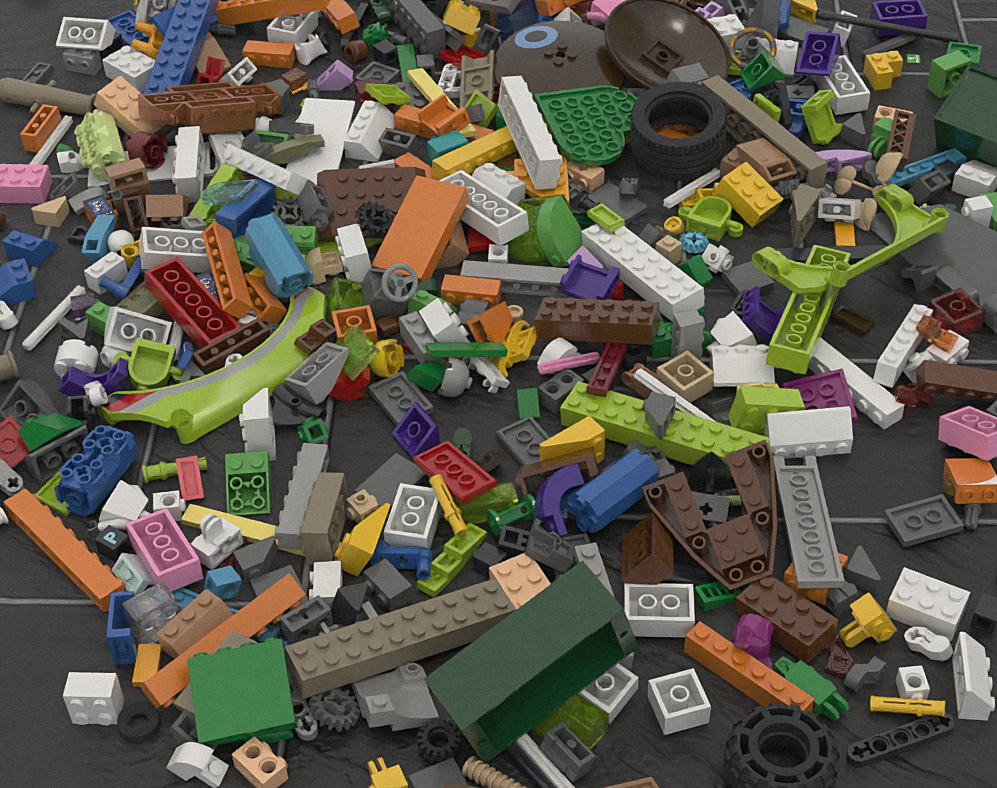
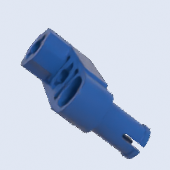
M139 255L122 283H117L104 275L99 286L114 293L115 297L123 300L139 275L145 277V271L149 269H141Z
M378 540L374 553L370 558L372 566L386 558L395 569H417L416 576L419 580L426 581L430 578V564L433 562V552L429 548L390 546L385 540Z

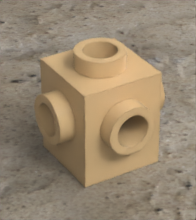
M365 489L346 499V513L351 520H355L358 524L379 509L376 498L373 495H369Z

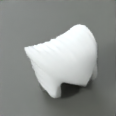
M309 34V42H299L298 46L295 42L294 47L297 59L304 66L308 65L318 56L328 53L317 34L315 36Z

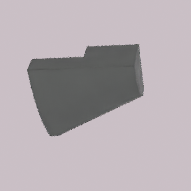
M536 518L529 534L525 555L565 573L573 561L574 547L562 540L554 531L546 532L540 527L542 521Z

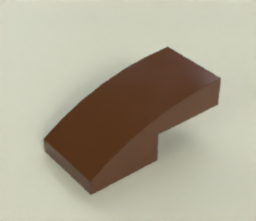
M320 319L310 325L308 332L296 338L294 345L309 356L325 344L337 330L324 319Z

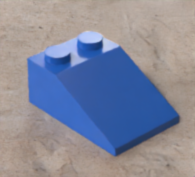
M25 258L5 263L0 267V301L5 302L9 306L37 298Z

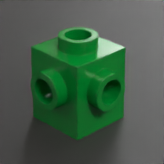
M380 22L372 24L363 30V40L371 51H373L374 44L384 39L388 40L389 32Z
M313 417L302 420V425L297 427L298 432L296 434L300 443L323 444L322 440L329 437L327 426L321 418L313 419ZM308 429H311L313 431L312 436L310 435Z

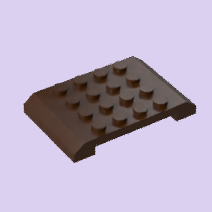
M418 167L331 169L317 173V186L323 187L333 208L332 214L328 218L329 225L324 231L317 230L318 242H334L335 237L339 236L338 228L357 224L358 219L355 218L356 211L363 202L368 203V201H371L373 204L378 202L379 206L383 204L386 210L390 209L389 214L394 215L392 219L394 220L416 175L426 178L425 170ZM365 229L361 230L363 238H380L379 235L373 237V233L366 234L367 230Z

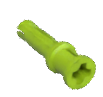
M205 457L198 458L200 471L207 470ZM162 461L157 465H142L145 484L150 480H166L168 476L178 475L176 462L165 464Z

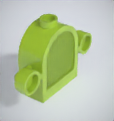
M703 197L696 202L693 208L684 206L678 210V217L681 221H686L685 231L694 233V231L696 233L702 232L703 236L716 241H720L726 231L732 237H740L743 234V225L731 220L732 206L722 197Z
M136 338L131 357L124 352H120L113 359L114 364L120 357L127 361L126 369L128 368L130 381L137 391L162 388L167 384L170 376H172L176 383H180L185 371L178 368V366L173 367L176 357V346Z

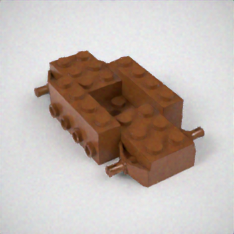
M228 81L165 87V92L138 94L139 115L152 127H161L166 124L176 126L178 123H184V127L200 126L202 134L215 135L217 132L249 131V129H255L256 118L259 115L274 116V114H280L281 94L266 83L234 86Z

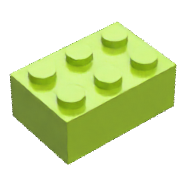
M740 386L728 417L732 427L755 434H764L767 414L802 411L805 406L799 389Z

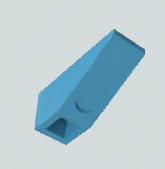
M97 215L84 238L82 255L89 264H94L109 254L107 240L109 235L113 233L116 215Z

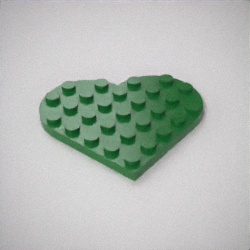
M593 86L534 94L533 100L536 102L537 108L542 114V118L562 155L574 162L592 167L610 164L622 154L625 144L624 136L630 135L631 112L638 98L630 92L626 94L620 91L618 87Z

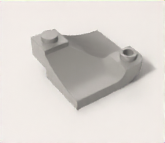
M408 663L397 667L390 673L377 674L352 682V688L363 718L366 717L369 728L390 725L392 731L426 726L425 723L427 721L433 724V719L436 718L437 722H439V715L429 693L427 683L424 680L426 674L422 666L416 663Z

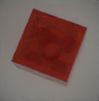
M961 287L930 300L928 306L929 309L933 310L930 322L943 334L951 330L963 336L982 328L986 310Z

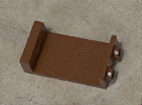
M593 447L519 467L515 478L518 490H522L523 495L528 494V476L586 461L590 477L599 475Z

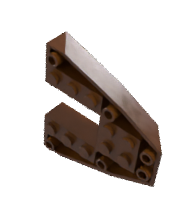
M766 439L724 455L747 511L746 515L706 530L684 472L642 487L649 507L689 554L729 590L773 574L777 511L774 458Z

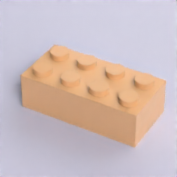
M122 76L117 77L97 92L94 105L100 111L113 116L116 125L131 138L139 131L154 133L159 136L167 132L168 124L161 127H152L139 115L138 94L141 93Z
M525 553L489 567L490 580L497 579L516 610L551 584L536 561L526 556Z

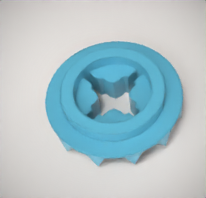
M687 231L679 239L682 242V249L689 253L703 252L709 245L707 236H703L702 232L696 233L694 231V233H690Z

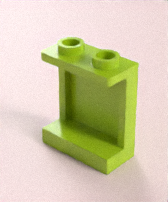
M834 89L819 90L801 106L813 144H828L842 130V124H836L829 101L836 96Z

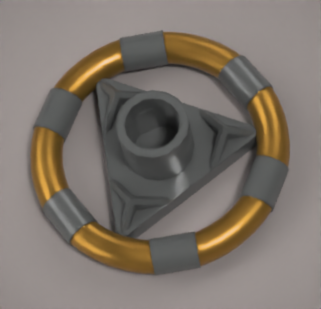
M749 27L734 34L728 46L729 55L733 63L744 69L748 63L742 61L754 59L763 49L768 52L752 33L764 36L769 41V54L775 58L777 52L776 41L769 32L758 27ZM748 34L737 58L734 48L735 43L741 37Z

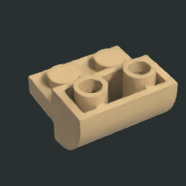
M318 247L311 250L305 257L306 263L314 274L311 285L316 286L326 282L325 275L327 274L337 275L339 272H343L339 251L321 254Z

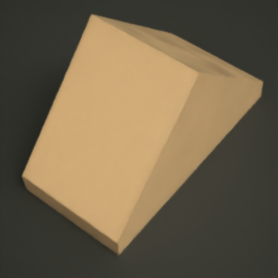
M65 196L31 208L36 224L60 227L70 212Z

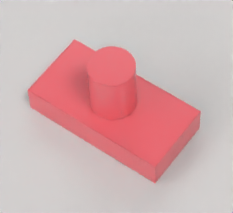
M198 456L177 458L176 464L182 499L186 501L204 498Z

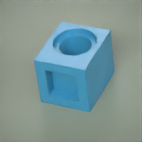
M232 566L207 571L204 589H208L221 600L238 596L239 588L242 584L241 577Z

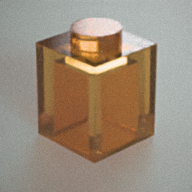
M297 67L281 75L283 81L289 84L291 89L289 94L292 96L307 89L308 76Z

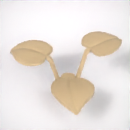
M900 152L886 153L879 159L876 173L879 175L877 179L882 185L875 188L854 181L853 179L856 176V169L854 167H843L835 181V192L839 195H844L850 190L851 185L855 184L872 191L875 197L877 190L887 185L885 182L893 175L903 154ZM866 198L864 202H861L860 218L854 220L855 224L865 231H869L871 221L876 213L877 201L875 198Z

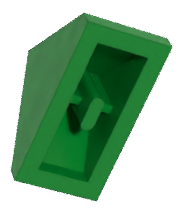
M701 254L685 259L676 265L677 268L702 287L713 280Z
M442 359L415 365L406 375V378L432 393L442 382L446 360Z
M537 388L515 390L519 419L522 420L530 415L534 420L540 419Z

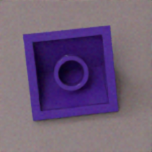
M418 402L412 404L392 432L412 458L440 444L439 427Z

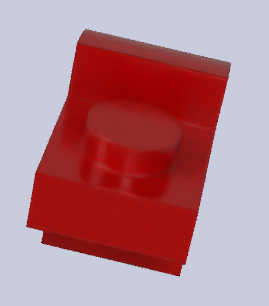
M208 56L205 73H198L197 84L217 83L223 77L225 60Z
M362 364L351 375L341 370L329 395L342 401H353L363 396V387H366L370 382V367Z

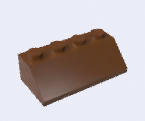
M654 511L623 535L621 581L624 583L657 585L662 580L669 579L674 572L673 534Z

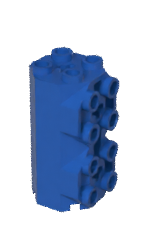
M97 426L82 442L83 454L73 455L59 470L61 481L54 488L57 500L61 504L63 502L69 505L67 509L71 513L86 517L90 512L91 514L95 512L139 455L137 445L133 441L134 436L128 431L124 432L111 426Z
M636 448L626 453L620 459L613 461L602 469L599 475L571 492L565 507L573 515L581 531L593 533L602 529L645 496L642 487L657 482V477L660 475L650 456L638 454L640 450Z

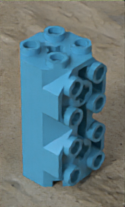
M274 213L251 219L245 232V239L249 245V255L254 264L258 265L265 272V283L270 292L275 294L277 298L282 299L304 291L303 287L305 285L309 287L312 284L314 274L282 220Z

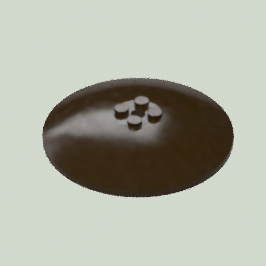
M626 0L612 10L606 21L604 39L611 58L627 77L647 90L664 83H670L667 77L672 69L696 63L702 65L709 78L719 75L722 79L726 80L729 74L730 55L722 36L706 18L686 5L673 0Z

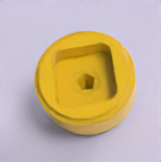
M670 217L665 221L664 228L677 235L683 230V223L679 217Z

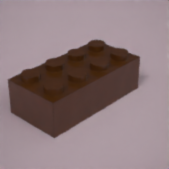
M771 575L755 580L736 597L735 615L741 619L743 615L751 613L771 621L774 625L771 640L806 664L836 638L837 618Z

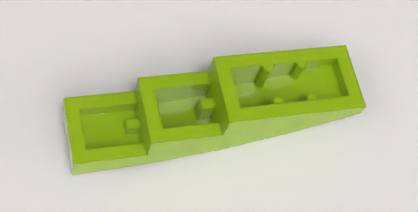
M468 523L466 525L468 528L467 533L459 537L454 536L444 545V552L430 564V578L426 581L418 580L416 588L435 598L472 557L474 551L487 536V531Z

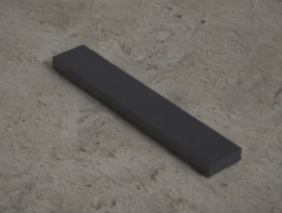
M864 245L826 248L851 253L849 263H857L886 246ZM813 247L774 250L780 251L789 260L805 264Z

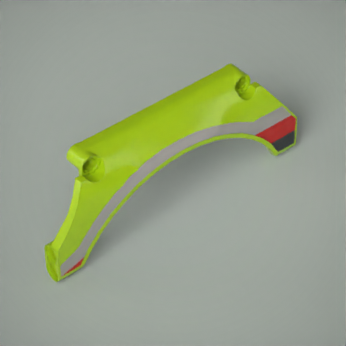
M307 287L304 291L291 296L288 313L278 329L260 346L239 360L210 374L176 385L149 390L114 392L107 396L109 400L106 404L96 407L97 413L112 426L122 420H142L166 428L172 426L176 429L181 443L189 444L194 442L197 438L243 413V404L263 388H268L269 397H271L276 386L280 384L287 385L284 379L311 356H308L296 347L294 342L296 338L308 332L310 325L320 319L325 320L326 307L328 306L325 295L312 287Z

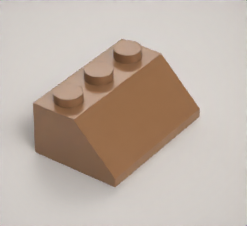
M460 219L435 269L457 266L469 255Z
M205 589L156 633L162 650L176 659L234 614L219 597Z

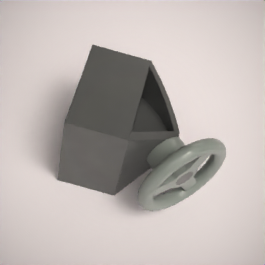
M395 264L387 270L369 269L361 283L364 305H370L372 314L391 315L396 318L403 315L408 308L409 299L417 291V274L406 264ZM402 269L407 271L410 276L405 277L403 273L394 271ZM412 282L411 290L408 292L406 284Z

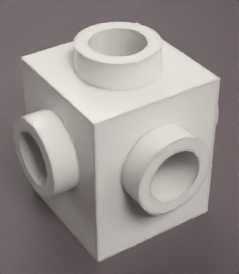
M710 243L702 255L704 262L708 264L707 268L715 273L728 270L734 259L733 256L728 254L730 250L721 245L718 248Z
M927 350L921 353L916 352L909 357V362L903 372L916 385V368L924 360H936Z

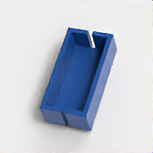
M256 179L215 214L216 222L230 230L233 239L245 235L246 228L249 226L248 222L251 219L267 216L274 212L272 206H277V202L274 201L276 199V185Z

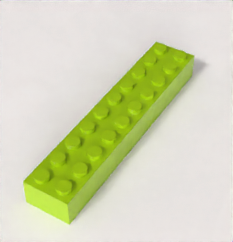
M814 245L805 264L833 266L836 261H844L849 264L851 253ZM828 285L824 291L792 293L769 344L766 359L767 365L790 370L794 373L806 374L841 287Z
M579 381L560 407L561 424L570 427L590 416L605 430L606 439L626 445L632 441H638L645 446H656L665 453L666 457L690 465H694L702 456L711 451L718 455L727 465L724 455L765 439L768 446L770 443V438L677 410L663 440H659L645 421V412L642 411L643 400L610 390L606 397L586 394L588 384Z

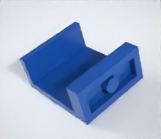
M121 591L110 594L106 638L115 665L136 663L137 648L131 628L123 629V624L138 623L142 619L134 591Z

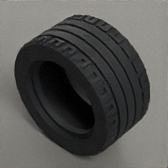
M689 82L664 83L647 90L636 100L631 112L630 140L631 152L635 162L652 176L669 181L692 180L711 172L721 162L725 153L727 131L725 105L711 90ZM683 124L695 127L702 132L693 137L677 139L662 136L655 131L667 125Z

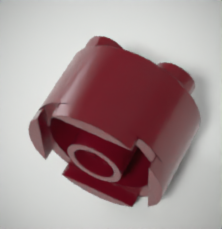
M139 131L126 142V149L128 150L130 160L140 158L144 166L150 169H157L164 163V153H167L168 148L166 140L162 136Z

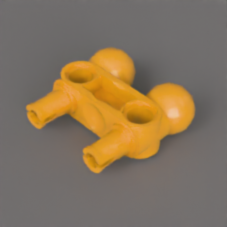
M138 20L135 30L148 34L150 36L149 41L145 43L134 38L130 48L143 52L144 55L156 61L164 37L154 24L150 25Z

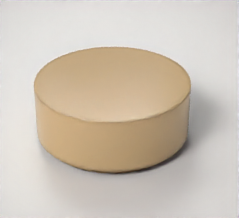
M517 305L508 306L513 317L512 323L521 321L523 319V309Z

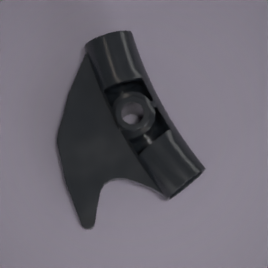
M280 384L273 390L272 396L275 400V406L272 409L274 425L279 427H297L302 425V420L313 417V419L321 418L325 422L327 417L325 409L303 399L287 385Z

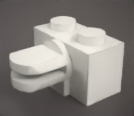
M210 513L200 522L202 534L190 543L200 562L213 570L242 545L243 540L241 530L223 517L218 518Z

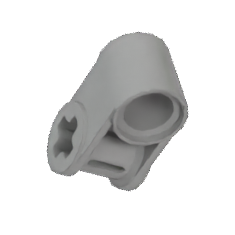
M0 459V489L12 497L23 490V480L7 463ZM17 482V488L14 486L10 488L9 483L15 484Z

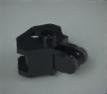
M89 395L67 397L66 416L81 421L83 425L80 427L85 425L88 433L95 429L94 419L97 418V408L91 403Z

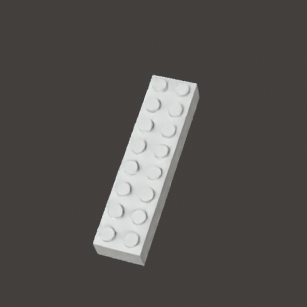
M522 76L502 77L498 107L535 190L556 188L557 181L560 180L559 168L562 166V156L557 152V146L553 143L551 134L548 133L547 125L542 120V114L538 112L537 104L532 99V93L529 92L527 83L524 82Z
M599 224L581 231L583 246L608 270H611L612 266L620 268V279L646 301L659 302L660 312L672 322L673 314L692 309L698 310L704 306V288L625 226L611 233Z

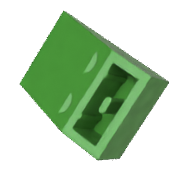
M268 451L225 454L227 513L235 516L270 514L271 463Z

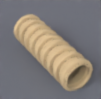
M475 756L470 757L462 769L463 776H469L471 781L475 780V783L481 784L483 788H527L526 786L521 787V784L519 782L515 783V780L512 778L508 779L507 775L502 776V772H496L495 768H490L486 763L483 764V761L477 760Z

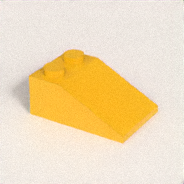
M588 416L539 444L540 461L593 447L598 464L604 459L605 430ZM586 461L578 463L579 469L588 468ZM553 470L542 472L541 474H552Z
M385 503L357 524L350 534H345L333 555L337 557L335 561H341L342 570L358 577L374 553L391 504Z

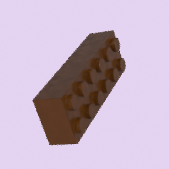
M544 297L534 319L537 339L555 340L563 338L569 341L653 345L661 322L659 302Z

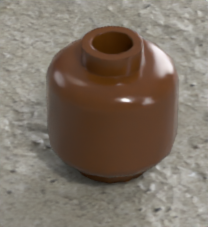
M363 40L350 41L345 45L344 55L350 62L361 61L367 57L368 47Z

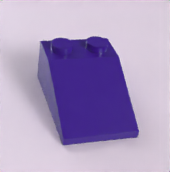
M806 31L796 74L830 76L841 49L840 33Z

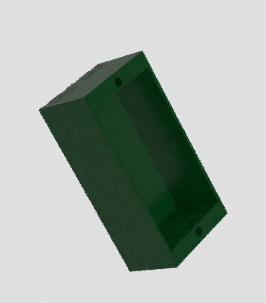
M969 64L934 117L936 145L948 150L956 148L967 158L997 168V74Z
M582 560L424 678V680L485 764L638 649L639 646L623 607Z

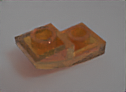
M924 314L915 329L930 343L950 354L959 336L942 329V322Z

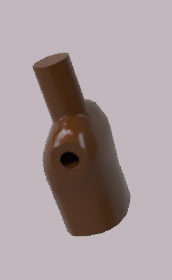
M386 315L374 322L377 334L382 338L400 332L399 317L395 318L391 315Z

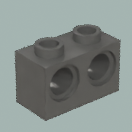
M564 369L546 383L541 384L538 388V402L556 414L561 411L560 407L578 381L584 383V379L570 369Z
M319 595L280 617L283 635L291 644L318 636V633L321 632L320 623L322 622L327 627L333 626L331 609Z

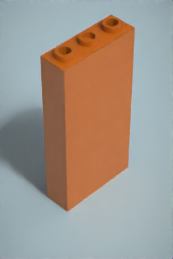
M416 175L371 264L372 269L387 270L395 264H406L417 274L418 285L421 281L430 280L470 197L466 187ZM402 269L394 271L403 273L405 277L410 276L407 271Z

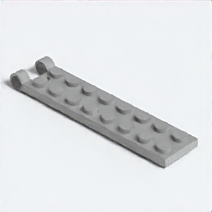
M804 455L803 466H785L784 456H773L775 480L797 588H843L844 577L816 463V456Z

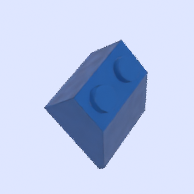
M15 230L2 241L7 258L12 260L25 258L26 264L38 267L59 246L57 242Z

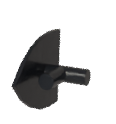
M711 451L702 456L691 468L688 476L690 488L705 489V494L714 495V489L730 490L731 479L729 469L725 462L714 452Z

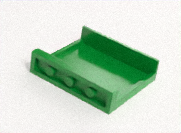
M271 637L265 639L263 643L255 644L248 642L241 644L239 648L235 649L224 647L218 649L216 653L208 654L201 652L187 659L199 744L211 747L253 738L254 736L257 737L299 728L297 717L294 713L284 651L285 644L282 639Z

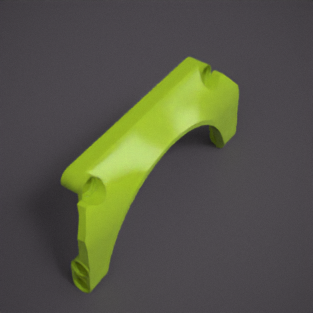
M890 183L877 190L875 199L893 223L895 240L891 245L854 265L844 261H836L833 266H817L795 262L787 259L780 251H776L769 246L755 252L752 255V262L762 272L798 294L824 291L828 285L844 287L848 280L882 265L898 253L933 233H943L949 213L944 209L935 208L930 215L914 205L913 196L896 184Z

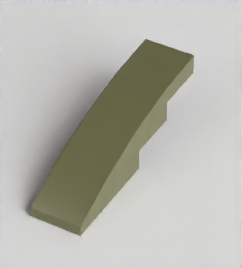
M321 134L284 141L272 146L273 151L263 159L274 164L291 163L290 156L308 155V148L325 147V140Z

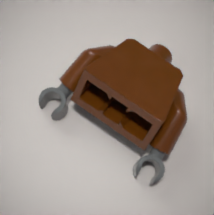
M135 187L108 191L107 193L113 194V199L109 200L111 202L123 198L131 228L130 233L133 239L139 238L142 227H150L151 218L146 217V195H141L140 191Z

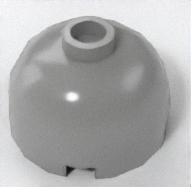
M449 357V362L446 363L441 382L442 386L441 389H438V394L446 397H458L465 388H470L472 378L469 377L468 366L463 361Z

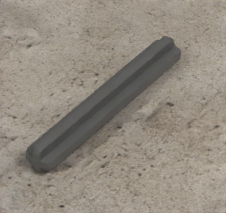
M902 34L862 51V58L865 59L866 55L887 52L913 41L915 37Z

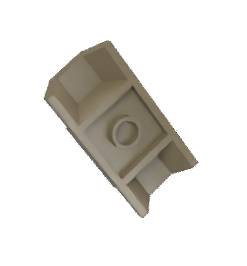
M490 50L487 57L478 59L462 56L460 108L465 107L475 89L493 101L495 81L494 50Z

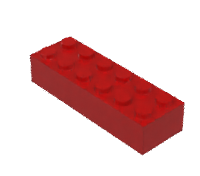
M178 257L145 271L146 289L200 349L241 327L229 313L223 311L222 305Z

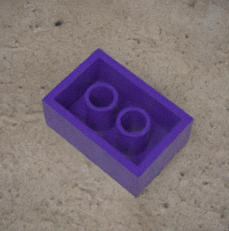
M921 0L872 2L870 19L926 29L928 15ZM875 29L877 36L902 35L901 33Z

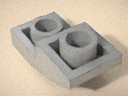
M96 186L73 196L68 201L74 211L80 215L85 211L82 201L101 194L104 195L106 200L111 198L107 192Z

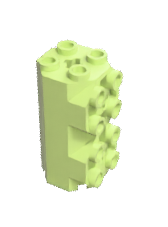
M103 111L97 112V114L87 112L82 123L75 129L77 144L81 147L82 164L84 167L91 169L95 177L108 181L105 167L126 162L113 116Z

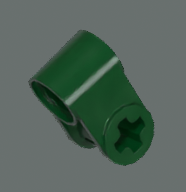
M370 0L372 6L371 16L374 18L375 23L380 22V24L393 21L392 12L384 0Z

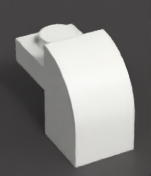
M557 338L544 349L537 364L582 354L577 352V347L565 339ZM561 371L552 372L551 374H557Z
M186 742L176 748L166 768L185 781L196 776L211 787L217 788L229 765L212 755L213 749L203 744Z

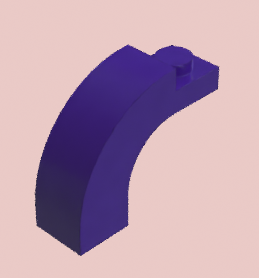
M120 357L108 371L101 374L85 373L71 366L61 377L59 392L67 396L86 395L84 386L94 381H99L102 384L107 396L121 391L123 380L128 373V370H126L127 361Z
M578 463L568 465L550 475L542 483L536 496V518L539 520L545 519L546 531L548 533L554 531L559 537L567 534L560 512L561 496L565 491L575 489L584 484Z

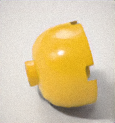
M396 339L381 340L373 345L370 350L368 364L373 373L380 378H388L395 375L400 367H404L403 348L401 345H397Z

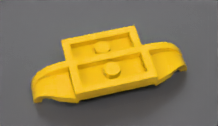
M524 320L516 322L507 332L503 342L508 350L507 356L489 358L505 378L508 376L506 368L512 367L516 362L525 361L530 356V351L536 342L535 326L526 329L530 324Z

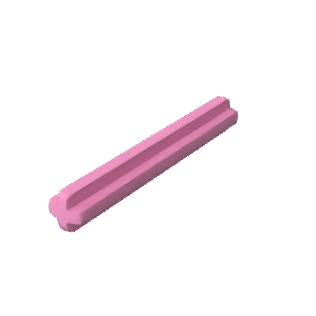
M592 352L538 364L537 368L540 374H547L567 368L571 369L599 362L600 357L598 352Z

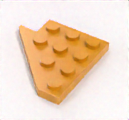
M561 154L562 166L559 168L560 180L557 181V187L535 190L522 158L514 159V171L506 172L526 183V194L542 203L548 198L561 195L567 206H570L567 157Z

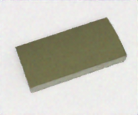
M145 281L115 306L157 318L165 311L161 304L146 289Z

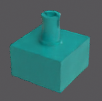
M458 130L440 137L433 136L430 141H427L429 166L432 168V160L468 144V140Z

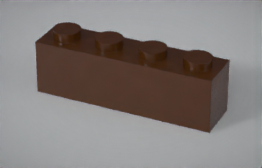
M258 317L192 354L193 362L205 375L225 367L226 359L229 355L240 354L243 357L260 346L270 337V329Z
M924 360L916 368L917 390L924 391L927 394L939 393L944 394L946 397L958 396L963 397L965 400L977 399L982 400L984 403H992L997 400V371Z

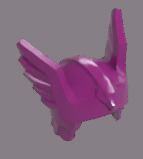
M751 613L743 615L740 622L732 630L731 643L734 644L736 649H742L773 670V664L768 655L771 635L774 630L773 623L759 615Z

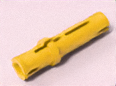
M438 474L431 477L429 482L445 512L444 517L446 521H449L456 537L467 533L468 528L461 517V510L456 507L444 483L442 475Z
M871 696L870 710L917 714L918 717H922L923 714L945 717V701L923 700V697L905 699Z

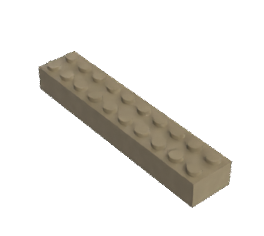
M719 75L701 82V86L715 93L725 105L727 133L742 144L765 138L792 161L798 173L791 180L799 179V184L808 183L810 187L817 189L824 187L828 162Z
M494 578L285 646L287 670L302 699L473 642L513 613L516 608L497 579Z

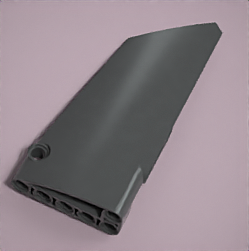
M941 204L921 208L930 215L935 208L946 210L949 213L945 230L943 233H933L898 254L911 266L916 264L937 265L938 270L933 285L961 309L967 308L996 333L997 232ZM887 213L875 214L870 224V230L889 246L895 240L893 223Z

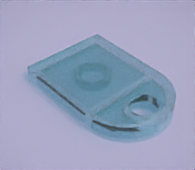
M257 179L220 182L204 189L200 197L205 205L242 203L259 185Z

